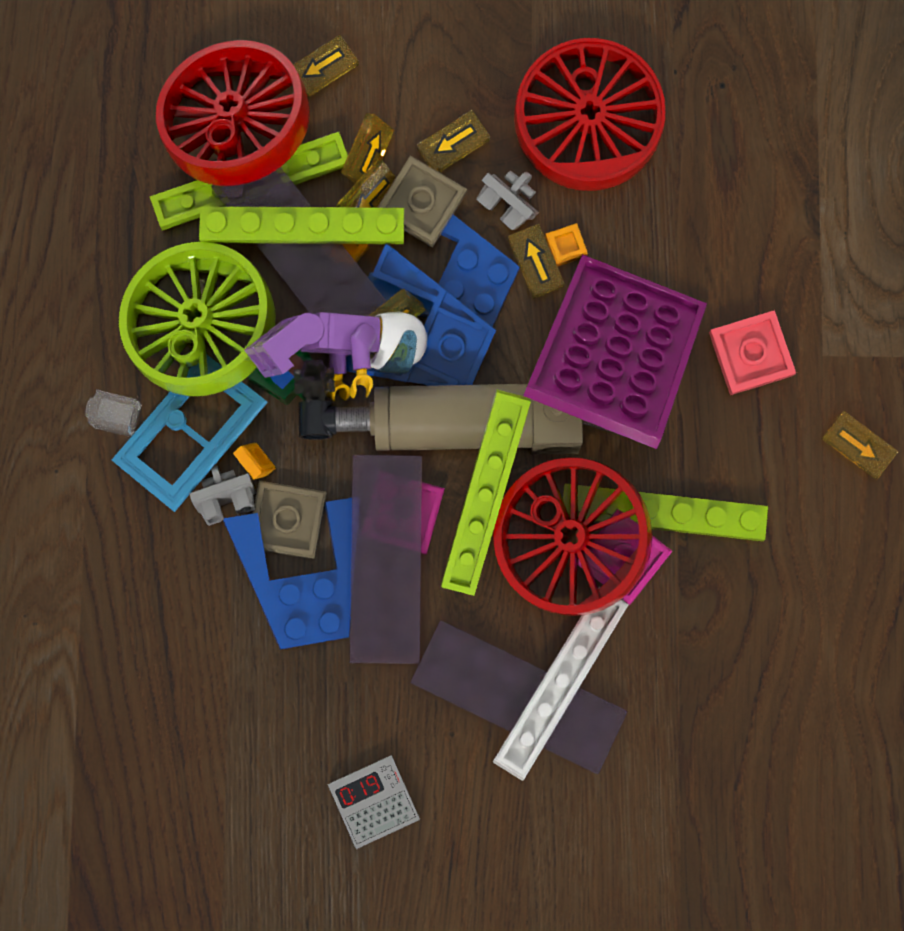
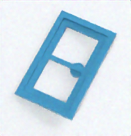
M207 355L208 374L223 368ZM199 363L189 369L187 378L200 376ZM242 381L225 390L224 392L241 406L212 440L208 442L186 424V416L179 410L190 396L169 392L113 457L112 461L175 512L190 495L189 493L196 488L268 402ZM165 425L174 431L182 429L204 447L173 485L138 458Z

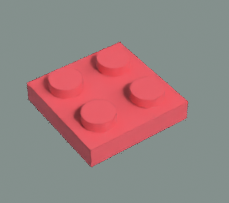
M775 310L711 329L709 332L730 395L786 379L796 374Z

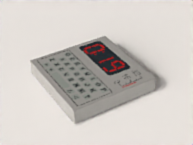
M392 755L328 784L356 849L420 820Z

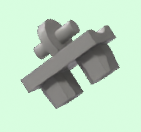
M511 170L506 174L505 179L512 184L511 188L495 174L487 173L482 179L485 185L480 191L477 200L491 211L502 198L511 206L500 218L510 229H518L527 219L533 220L539 213L519 195L523 193L528 199H531L536 193L528 185L532 175L527 171L520 177Z
M218 465L213 466L211 469L213 477L201 481L203 489L189 493L197 512L201 513L209 526L219 523L224 519L221 509L222 505L233 502L237 514H245L255 510L253 495L257 493L249 474L236 477L234 470L221 474Z

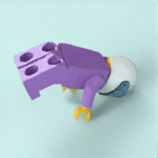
M324 312L315 314L303 313L282 320L244 351L265 378L284 374L294 365L289 358L300 349L301 352L329 354L330 374H333V379L326 384L325 394L332 401H335V393L339 389V396L345 401L349 396L353 399L355 398L357 385L364 386L366 388V398L369 396L373 387V380L367 375V370L371 369V367L381 373L406 374L409 372L412 365L420 361L424 355L428 337L422 322L415 316L403 312L381 313L375 317ZM347 355H352L353 370L356 371V377L350 388L343 383V374L347 373Z

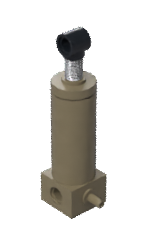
M528 384L375 387L374 402H370L369 407L364 406V409L363 407H359V409L358 407H352V409L351 407H347V409L346 407H342V409L340 407L339 409V407H336V404L325 400L301 401L298 403L299 438L321 440L332 438L333 435H337L338 431L355 432L356 430V432H367L368 430L371 436H375L376 451H390V449L392 451L480 449L496 390L524 396ZM531 399L518 448H531V455L578 454L583 443L582 419Z

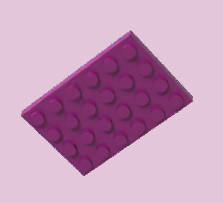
M582 254L529 380L524 397L657 449L707 303Z

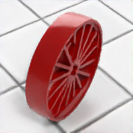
M600 38L570 40L556 45L542 54L526 72L517 92L514 109L517 138L523 153L533 167L556 184L582 191H597L615 187L631 179L641 171L652 158L659 145L666 117L662 87L654 71L646 61L631 49L619 43ZM586 57L601 59L598 73L593 68L586 67ZM579 58L580 68L576 69L571 75L564 61ZM606 60L621 66L620 70L597 97ZM556 65L569 85V92L544 73ZM626 71H629L637 78L638 81L605 99ZM582 78L588 79L592 82L593 87L589 90H582L578 87L576 81ZM538 80L567 102L529 92ZM643 87L650 99L649 101L613 105ZM528 101L563 110L564 112L525 116L524 105ZM653 109L654 124L616 114ZM585 111H590L591 115L595 116L594 119L589 120L588 115L584 114ZM568 120L534 140L531 139L526 125ZM614 124L650 132L652 137L647 146H643ZM575 126L550 159H547L538 150L537 147ZM606 130L637 153L621 156ZM580 131L582 135L575 162H556ZM596 132L600 135L613 158L600 160ZM590 134L594 161L580 162L586 136Z
M247 40L214 44L188 57L168 77L161 89L156 105L157 129L161 141L172 160L192 178L218 186H235L250 183L276 171L293 156L301 145L310 119L307 91L291 61L280 51L269 45ZM224 76L227 91L221 93L209 77ZM231 76H240L236 91L233 89ZM251 76L257 77L248 88ZM270 79L277 80L265 89H263ZM204 80L216 96V99L213 100L192 90L191 87L198 81ZM290 86H293L294 94L272 99ZM183 97H187L207 108L178 105ZM292 107L290 114L271 113ZM175 117L197 119L173 126ZM263 124L284 125L280 132H277ZM249 129L271 139V141L262 147ZM241 132L247 136L257 151L245 156ZM196 133L180 145H175V138ZM230 136L226 141L222 142L225 137ZM207 142L196 157L189 155L190 152ZM213 153L218 156L217 161H208ZM238 153V159H226Z
M578 457L560 458L535 466L524 473L509 488L502 500L494 527V549L504 577L511 587L526 601L542 610L555 614L587 615L602 611L616 604L638 583L647 567L651 554L652 526L643 498L634 485L621 473L601 462ZM571 469L570 517L553 477L554 472ZM578 470L595 471L596 476L578 516ZM546 476L554 497L549 495L539 497L531 489V486ZM603 476L609 477L618 484V488L586 519ZM525 492L534 500L530 509L531 515L515 508ZM625 492L633 505V509L590 526ZM552 502L556 506V516L550 521H544L540 515L541 508L544 504ZM515 514L554 531V534H509L511 516ZM633 515L637 516L639 534H591ZM569 529L573 531L579 530L576 534L578 538L577 543L566 542L569 539L566 533ZM510 539H555L552 543L511 559L508 546ZM591 540H639V544L633 554L627 557ZM588 546L621 559L625 563L614 574ZM558 547L523 582L515 569V565ZM584 552L610 578L599 589ZM562 554L546 595L542 598L530 589V585ZM577 555L593 593L578 605ZM570 557V604L561 605L553 603L552 597Z

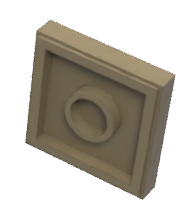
M410 156L377 208H404V231L433 248L467 194V189Z
M259 480L253 514L258 513L264 551L315 560L327 492Z

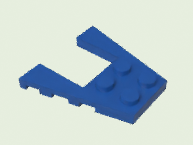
M453 215L441 236L457 242V245L439 281V285L493 327L517 277L520 266ZM370 272L356 301L357 305L378 307L392 312L402 311L404 308L409 307L413 310L412 314L428 318L434 304L433 302L379 279Z
M385 244L372 275L427 299L434 304L424 324L428 341L426 351L421 360L407 368H399L395 361H387L379 370L372 367L368 369L367 375L427 386L473 385L496 333V329L394 248ZM347 355L346 371L356 373L353 370L352 355Z
M360 497L325 502L336 570L269 581L258 513L223 519L280 650L349 638Z

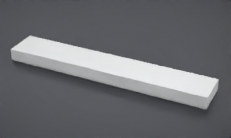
M620 600L602 611L580 617L493 763L522 781L525 779L629 604Z

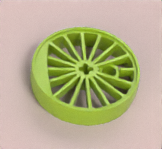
M191 242L177 245L150 259L129 283L119 312L121 340L133 364L154 384L172 393L185 396L216 394L237 385L248 377L257 367L244 350L272 329L276 322L275 306L270 289L256 267L237 251L211 242ZM174 271L191 272L192 299H189ZM199 272L209 273L202 297ZM169 274L185 302L182 304L178 303L154 285L165 275ZM218 276L227 277L213 295ZM238 280L249 283L243 289L224 299ZM152 291L175 307L178 312L144 306L142 303L147 294ZM256 292L258 293L259 305L228 310ZM139 314L174 320L136 328ZM259 315L256 328L224 322ZM217 329L250 335L252 337L247 346L242 348ZM170 332L142 350H139L138 337ZM211 334L240 354L227 364ZM205 338L223 367L208 374ZM188 343H194L190 353L180 355ZM168 346V352L154 369L145 362L147 358ZM174 360L180 364L177 377L164 374ZM199 363L200 376L187 378L188 367Z

